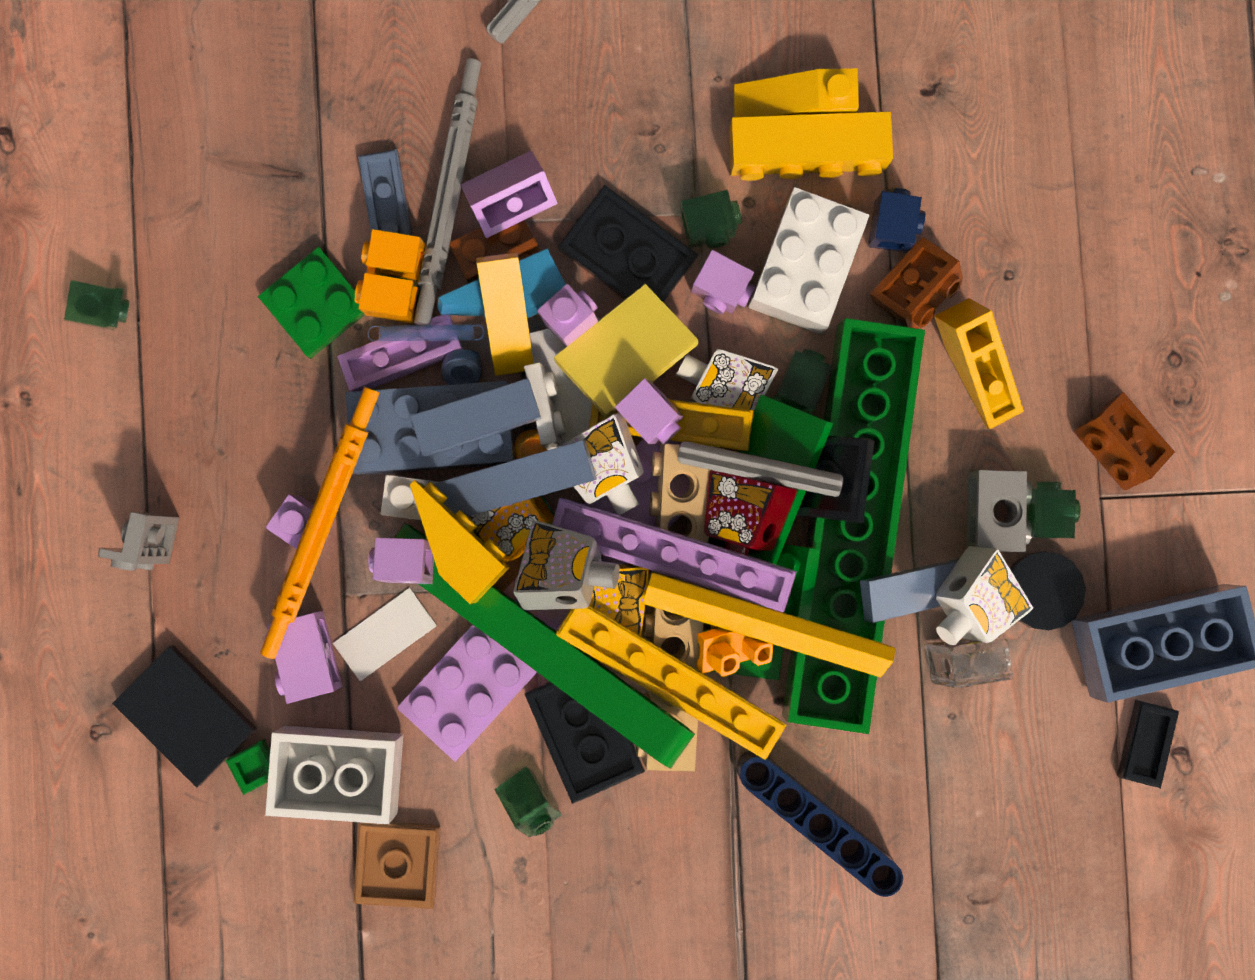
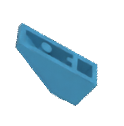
M548 249L519 261L527 318L538 314L537 310L566 285ZM478 279L440 296L437 306L440 314L485 316L480 280Z

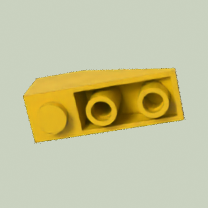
M413 480L410 487L439 575L469 604L477 603L510 568L503 561L507 554L490 538L484 543L473 532L477 525L461 510H458L456 514L449 510L443 504L448 499L447 496L432 482L429 481L424 486L422 483Z

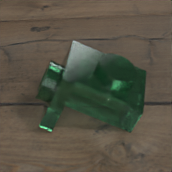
M71 280L63 321L114 331L117 328L118 322H126L129 300L122 298L123 288L115 287L111 289Z
M525 767L494 789L515 829L528 837L538 836L547 832L554 825L553 821L562 815L558 807L550 802L533 770L529 767Z

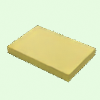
M645 284L554 357V361L607 419L618 411L615 406L644 378L652 382L694 349L698 345V338Z

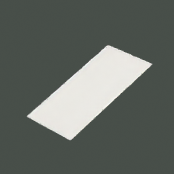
M408 588L336 640L333 645L359 681H362L437 625L412 590Z

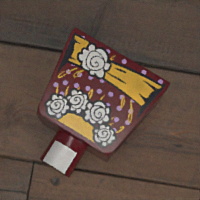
M710 470L704 525L705 535L726 541L724 548L748 555L749 549L771 551L785 523L797 489Z

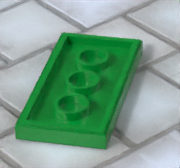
M760 395L754 410L749 451L738 450V452L815 469L833 423L770 397ZM797 489L795 499L774 548L771 551L749 549L748 556L777 564L806 490ZM708 537V543L725 547L726 541Z

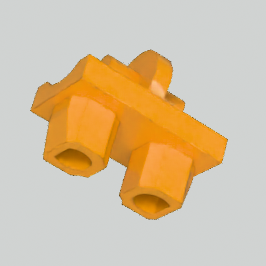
M713 625L710 626L711 630L698 633L700 655L696 661V668L702 674L715 670L724 677L734 674L740 668V662L751 660L754 664L760 666L770 663L772 660L773 644Z

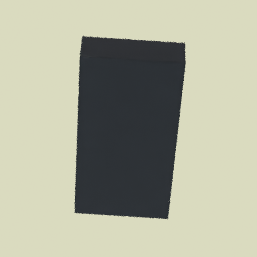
M1135 699L1117 773L1118 777L1161 789L1179 715L1178 710Z

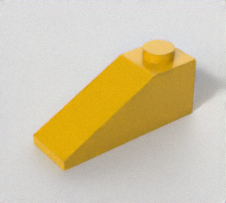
M858 68L815 69L734 84V117L856 113L859 108Z
M968 298L935 315L934 317L945 349L985 426L991 429L1024 412L992 310Z

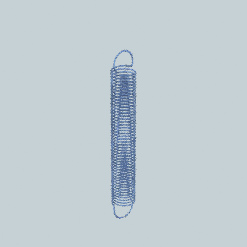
M405 325L404 327H403V326H402V327H401V326H400V327H399V326H398V327H397V326H396V327H395V326H394V327H393V326H392V327H391V326H390V327H389V326H388V327H387V326H386V327H385V326H372V327H380V328H379V339H378V340H372V341H379V340H380V341H401V340H402V329H403V340H404V329H405V340H406V329H407V340H408V329H409V340H410V329H411V340H412V329H413V340H414V329H415V340H416V329H417V340H418V329H419V340H420V329H421V340H422V329H423V340H424V329H425V340H426V329H427V340H428V329H429V340H430V329H431V340H432V329H433V340H434V329H435V340H436V330H437V340H438V330H439V340H440V341H441V340H442V341H443V340H444V341H445V340H446V341H447V340H448V341H449V340H455V339H456V330H457V339H458V330H459V339H460V330H461V339H462V330H463V339H464V330H465V339H466V330H467V339H468V330H469V339H470V330H471V327H472V331H473V326H472V325Z

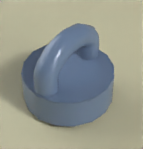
M469 349L449 352L442 361V378L448 385L479 382L481 378L479 353Z

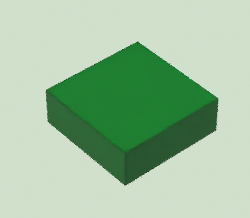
M265 739L225 760L243 795L268 782L270 749Z

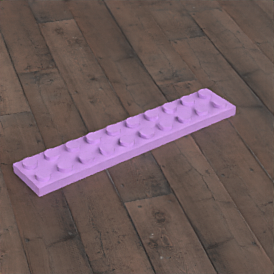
M643 439L635 448L644 473L628 483L639 505L620 516L655 526L656 516H650L649 514L651 492H657L658 476H652V455L654 451L659 452L661 442L648 444ZM669 440V441H668L667 443H665V444H680V445H681L682 442ZM684 474L676 475L670 483L671 492L675 496L686 494L690 487L689 479ZM607 495L591 504L584 503L585 505L617 514ZM676 515L670 519L668 523V529L679 518L680 515ZM601 554L602 562L628 564V562ZM516 577L503 593L520 604L513 593ZM570 609L528 611L557 631ZM472 625L401 702L397 709L456 762L537 672Z

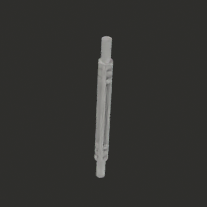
M473 58L466 59L460 93L456 94L454 98L418 279V285L421 286L414 320V323L417 325H430L436 292L442 288L461 191L460 184L463 181L478 104L475 94L481 62Z

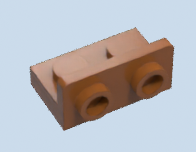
M525 220L488 238L485 237L480 227L450 242V247L468 284L479 279L476 258L517 252L520 261L540 252L539 245Z
M922 237L870 293L871 299L875 304L900 320L903 327L923 328L932 320L938 306L946 298H952L960 289L963 280L960 261Z
M1124 392L1113 397L1093 419L1080 425L1075 430L1077 437L1123 490H1128L1152 479L1175 453Z

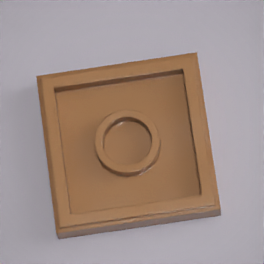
M359 822L353 904L433 909L436 897L441 825Z

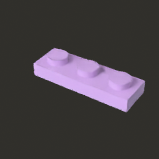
M450 315L437 316L432 318L430 325H454ZM458 339L449 341L379 340L337 357L349 391L357 392L363 391L364 387L375 388L443 361V358L449 352L463 350Z

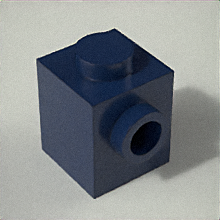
M890 188L887 192L882 191L874 202L868 247L907 253L915 245L916 234L920 235L923 231L926 213L920 210L922 197L912 196L909 190L902 188Z

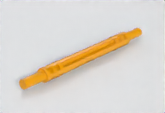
M364 387L350 424L345 423L343 432L337 443L307 524L271 611V615L274 618L260 651L262 656L271 659L276 658L289 623H294L342 498L369 434L366 431V427L380 392Z

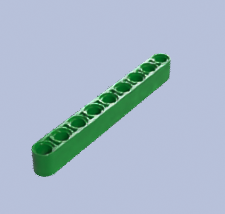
M405 522L394 536V538L425 539L428 541L427 536ZM435 560L433 583L419 584L664 766L671 769L694 737L695 733L590 655L558 637L553 628L528 610L523 609L520 604L494 585L477 603L469 604L439 575Z

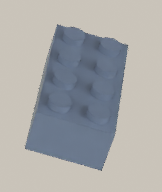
M496 381L375 390L380 392L366 427V431L369 434L353 474L374 475L496 466L516 460L514 428L423 456L410 417L420 412L508 385L509 382ZM362 391L346 392L348 424L351 422Z
M1221 584L1079 617L1071 621L1089 696L1107 703L1255 668V617L1248 589L1245 585Z

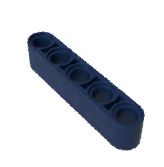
M747 751L740 756L736 770L741 783L749 792L878 896L888 897L900 890L903 884L902 871L884 850L771 758L767 757L765 760L751 751ZM755 762L765 764L766 772L761 779L750 780L746 777V770L749 765ZM783 789H795L797 797L792 804L781 805L777 802V797ZM825 814L828 820L823 829L818 831L809 829V822L814 815ZM853 839L859 842L858 849L854 854L845 856L840 853L843 843L847 840ZM882 865L889 866V874L884 880H872V874L877 867Z

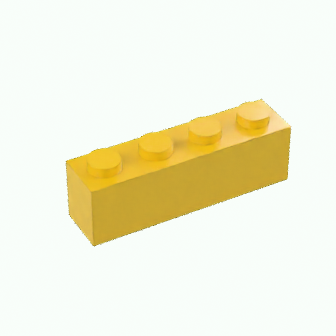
M891 112L732 117L729 127L730 175L740 176V179L746 181L759 180L764 178V175L779 174L782 179L800 178L803 176V173H819V177L833 178L841 176L843 172L858 171L859 176L879 175L882 173V170H886L893 160Z

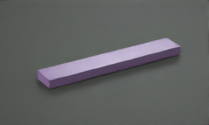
M559 498L552 523L554 526L593 537L596 540L600 553L780 612H784L797 573L796 570L566 498Z

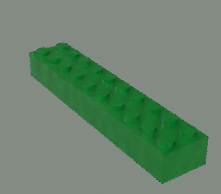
M844 318L836 328L824 420L833 423L829 433L830 436L867 438L875 442L864 522L857 523L810 517L806 547L820 550L809 621L882 643L885 620L874 623L864 621L860 580L892 573L925 330ZM791 650L782 717L789 723L869 734L877 676Z

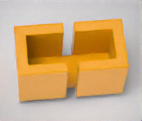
M372 229L371 239L364 242L362 249V264L368 266L367 273L364 274L363 280H358L355 289V302L359 304L358 309L366 316L408 323L414 322L419 288L414 287L412 280L419 279L425 243L421 237Z

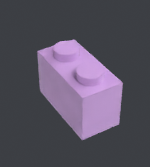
M532 151L460 184L486 238L558 204L546 174Z
M324 611L296 617L294 623H289L275 658L278 672L275 673V684L278 693L281 696H285L286 704L334 692L343 687Z

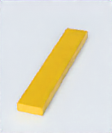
M657 573L651 574L642 603L880 678L894 662L896 648H893V646Z
M590 605L585 609H570L556 631L558 637L765 760L787 726L777 717L707 675L702 674L697 669Z

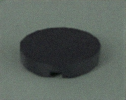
M1040 551L1024 555L1010 567L1011 572L1033 606V609L1021 618L1019 622L1029 628L1049 631L1064 627L1077 617L1084 605L1086 588L1082 573L1073 561L1059 553Z

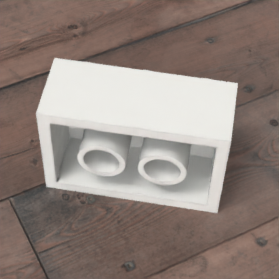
M794 187L785 206L748 308L821 335L829 327L869 214Z
M283 726L272 732L265 816L389 824L398 813L403 734Z

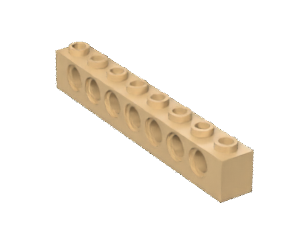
M660 443L659 452L654 451L652 455V476H658L657 492H651L649 514L650 516H656L655 526L668 530V523L672 517L684 515L687 520V529L682 535L708 543L709 536L705 535L704 525L710 470L678 462L680 444ZM678 474L686 475L690 482L689 490L682 496H675L670 489L671 480ZM653 571V573H657V574H660V575H663V576H667V577H670V578H673V579H676V580H679V581H683V582H686V583H689V584H692V585H696V584H693V583H690V582H687V581H684V580H681V579H677V578H674V577H671V576H668V575H665V574H662V573ZM649 573L648 584L652 573ZM651 606L650 613H644L643 637H649V641L660 648L667 638H680V648L673 655L697 669L696 661L700 655L698 633L703 632L704 623L677 614L669 616L664 614L663 610ZM646 689V693H642L644 696L691 729L695 735L671 769L655 760L638 746H636V756L642 757L646 770L695 772L698 719Z

